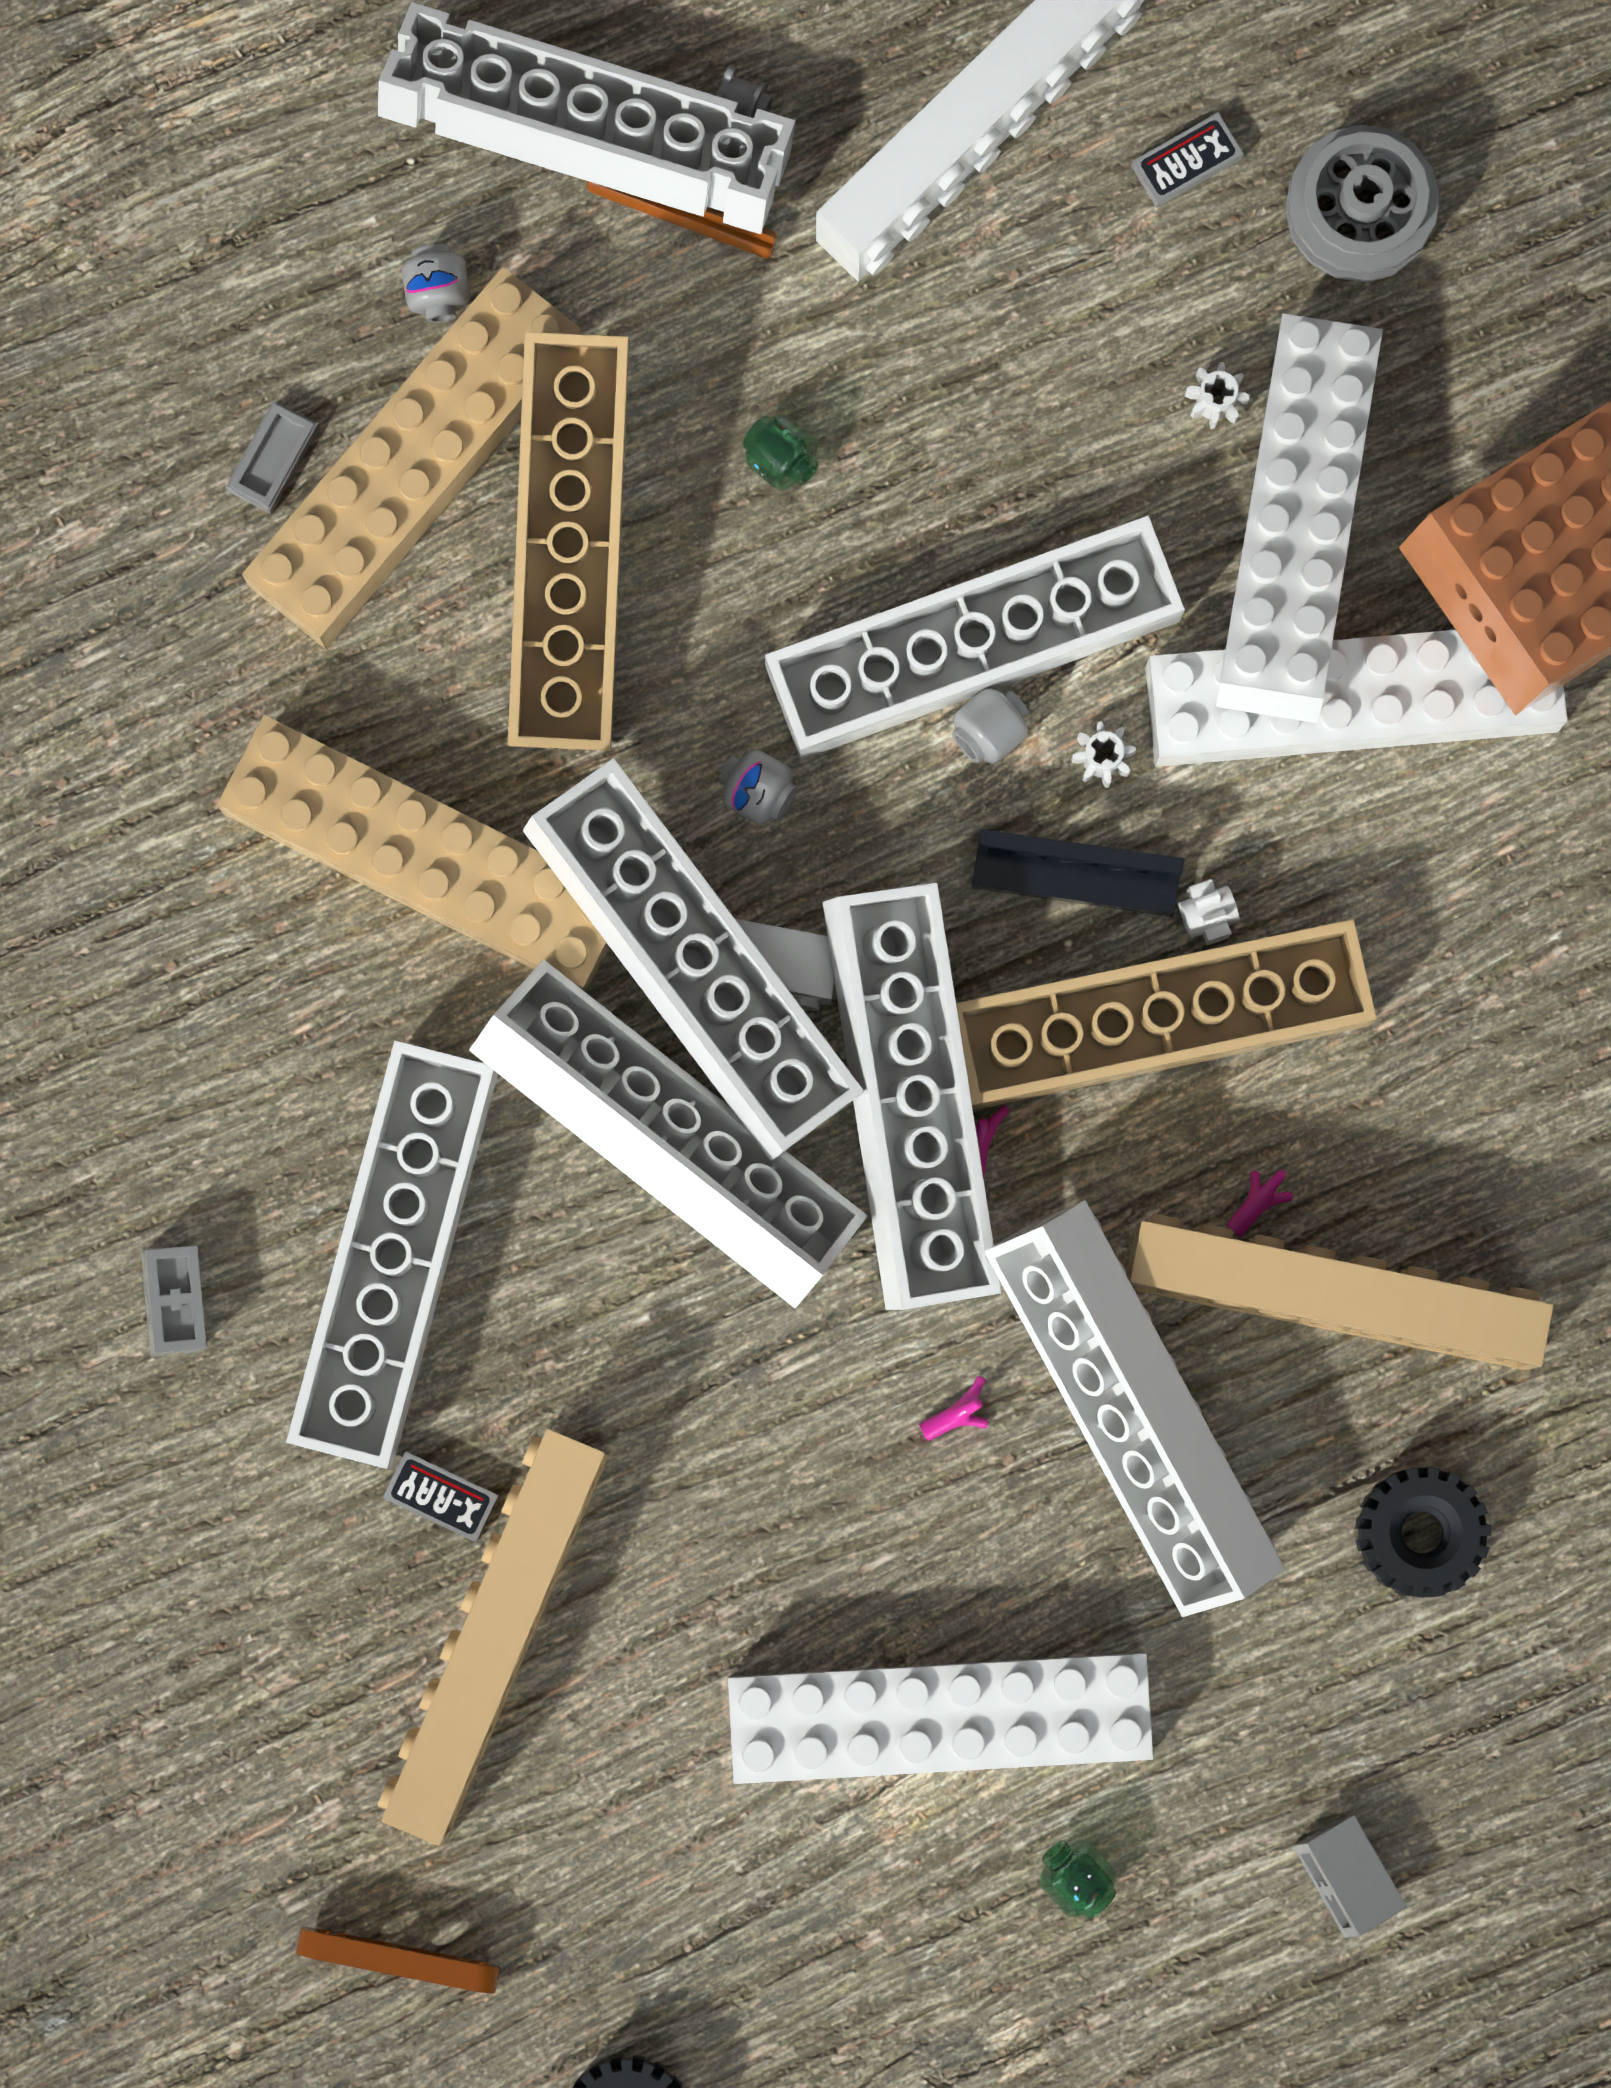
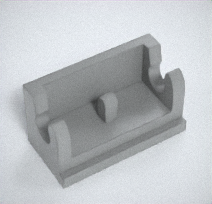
M197 1245L145 1250L141 1255L150 1357L166 1356L171 1353L180 1352L194 1353L207 1349Z
M1350 1815L1341 1821L1338 1819L1293 1845L1295 1852L1344 1938L1361 1936L1407 1908L1355 1815Z

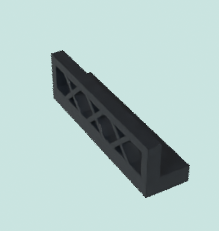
M981 829L972 888L1173 917L1179 879L1183 873L1184 858Z

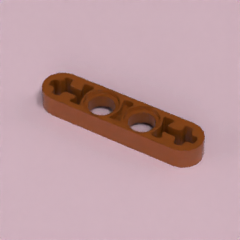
M312 1927L300 1928L295 1952L297 1955L311 1959L490 1994L496 1993L501 1968L498 1965L479 1960Z

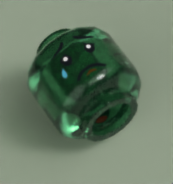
M779 414L771 418L768 416L760 418L752 425L744 438L743 448L746 449L745 463L747 467L778 490L788 489L796 483L799 486L806 484L818 469L819 462L815 459L818 452L817 439L787 415Z
M1061 1840L1049 1848L1042 1857V1862L1045 1866L1039 1877L1040 1886L1066 1916L1076 1918L1083 1915L1086 1919L1092 1918L1102 1912L1115 1898L1117 1893L1114 1888L1117 1880L1116 1871L1090 1841L1077 1840L1068 1844L1066 1840Z

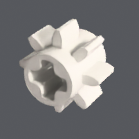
M1220 362L1217 371L1209 374L1200 367L1197 370L1196 378L1201 386H1188L1185 392V397L1196 399V405L1190 416L1196 418L1203 415L1205 418L1210 419V429H1214L1218 420L1225 417L1235 424L1239 414L1234 404L1240 406L1247 405L1250 397L1245 392H1238V387L1244 377L1243 373L1236 374L1233 377L1225 372L1224 362ZM1212 388L1222 389L1221 394L1224 397L1222 404L1213 403V395L1210 394Z
M1100 721L1096 727V734L1091 738L1082 732L1078 734L1077 741L1085 747V751L1073 754L1071 761L1076 764L1084 763L1086 771L1082 781L1087 782L1092 776L1102 778L1105 788H1108L1112 779L1111 775L1115 772L1125 777L1129 775L1131 770L1128 765L1122 762V759L1134 755L1136 747L1123 745L1121 740L1125 730L1123 727L1117 729L1115 733L1105 731V726ZM1106 745L1110 746L1113 749L1111 756L1113 762L1106 759L1099 764L1093 760L1096 753L1093 747L1102 750Z
M1212 879L1188 886L1187 893L1190 899L1181 901L1178 904L1189 937L1192 939L1203 935L1206 945L1230 938L1229 936L1232 933L1229 925L1240 922V917L1229 887L1225 886L1215 890Z

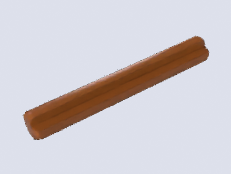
M587 181V189L593 194L757 256L769 258L776 245L777 235L773 230L764 227L762 233L758 234L723 223V211L707 207L703 217Z

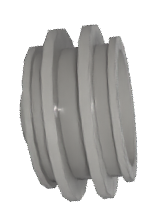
M1356 125L1331 131L1307 149L1292 174L1288 187L1285 215L1292 241L1310 264L1334 278L1368 282L1393 276L1418 257L1436 225L1440 192L1432 165L1413 142L1387 128ZM1341 168H1351L1345 179L1338 178L1334 174L1335 171ZM1359 189H1365L1374 194L1372 203H1363L1356 198ZM1397 192L1402 193L1406 202L1405 208H1398L1392 203L1393 194ZM1323 195L1331 197L1335 204L1334 208L1330 211L1320 210L1317 198ZM1379 225H1387L1392 229L1393 235L1380 240L1375 235V228ZM1343 226L1350 227L1355 232V239L1344 237L1337 230Z

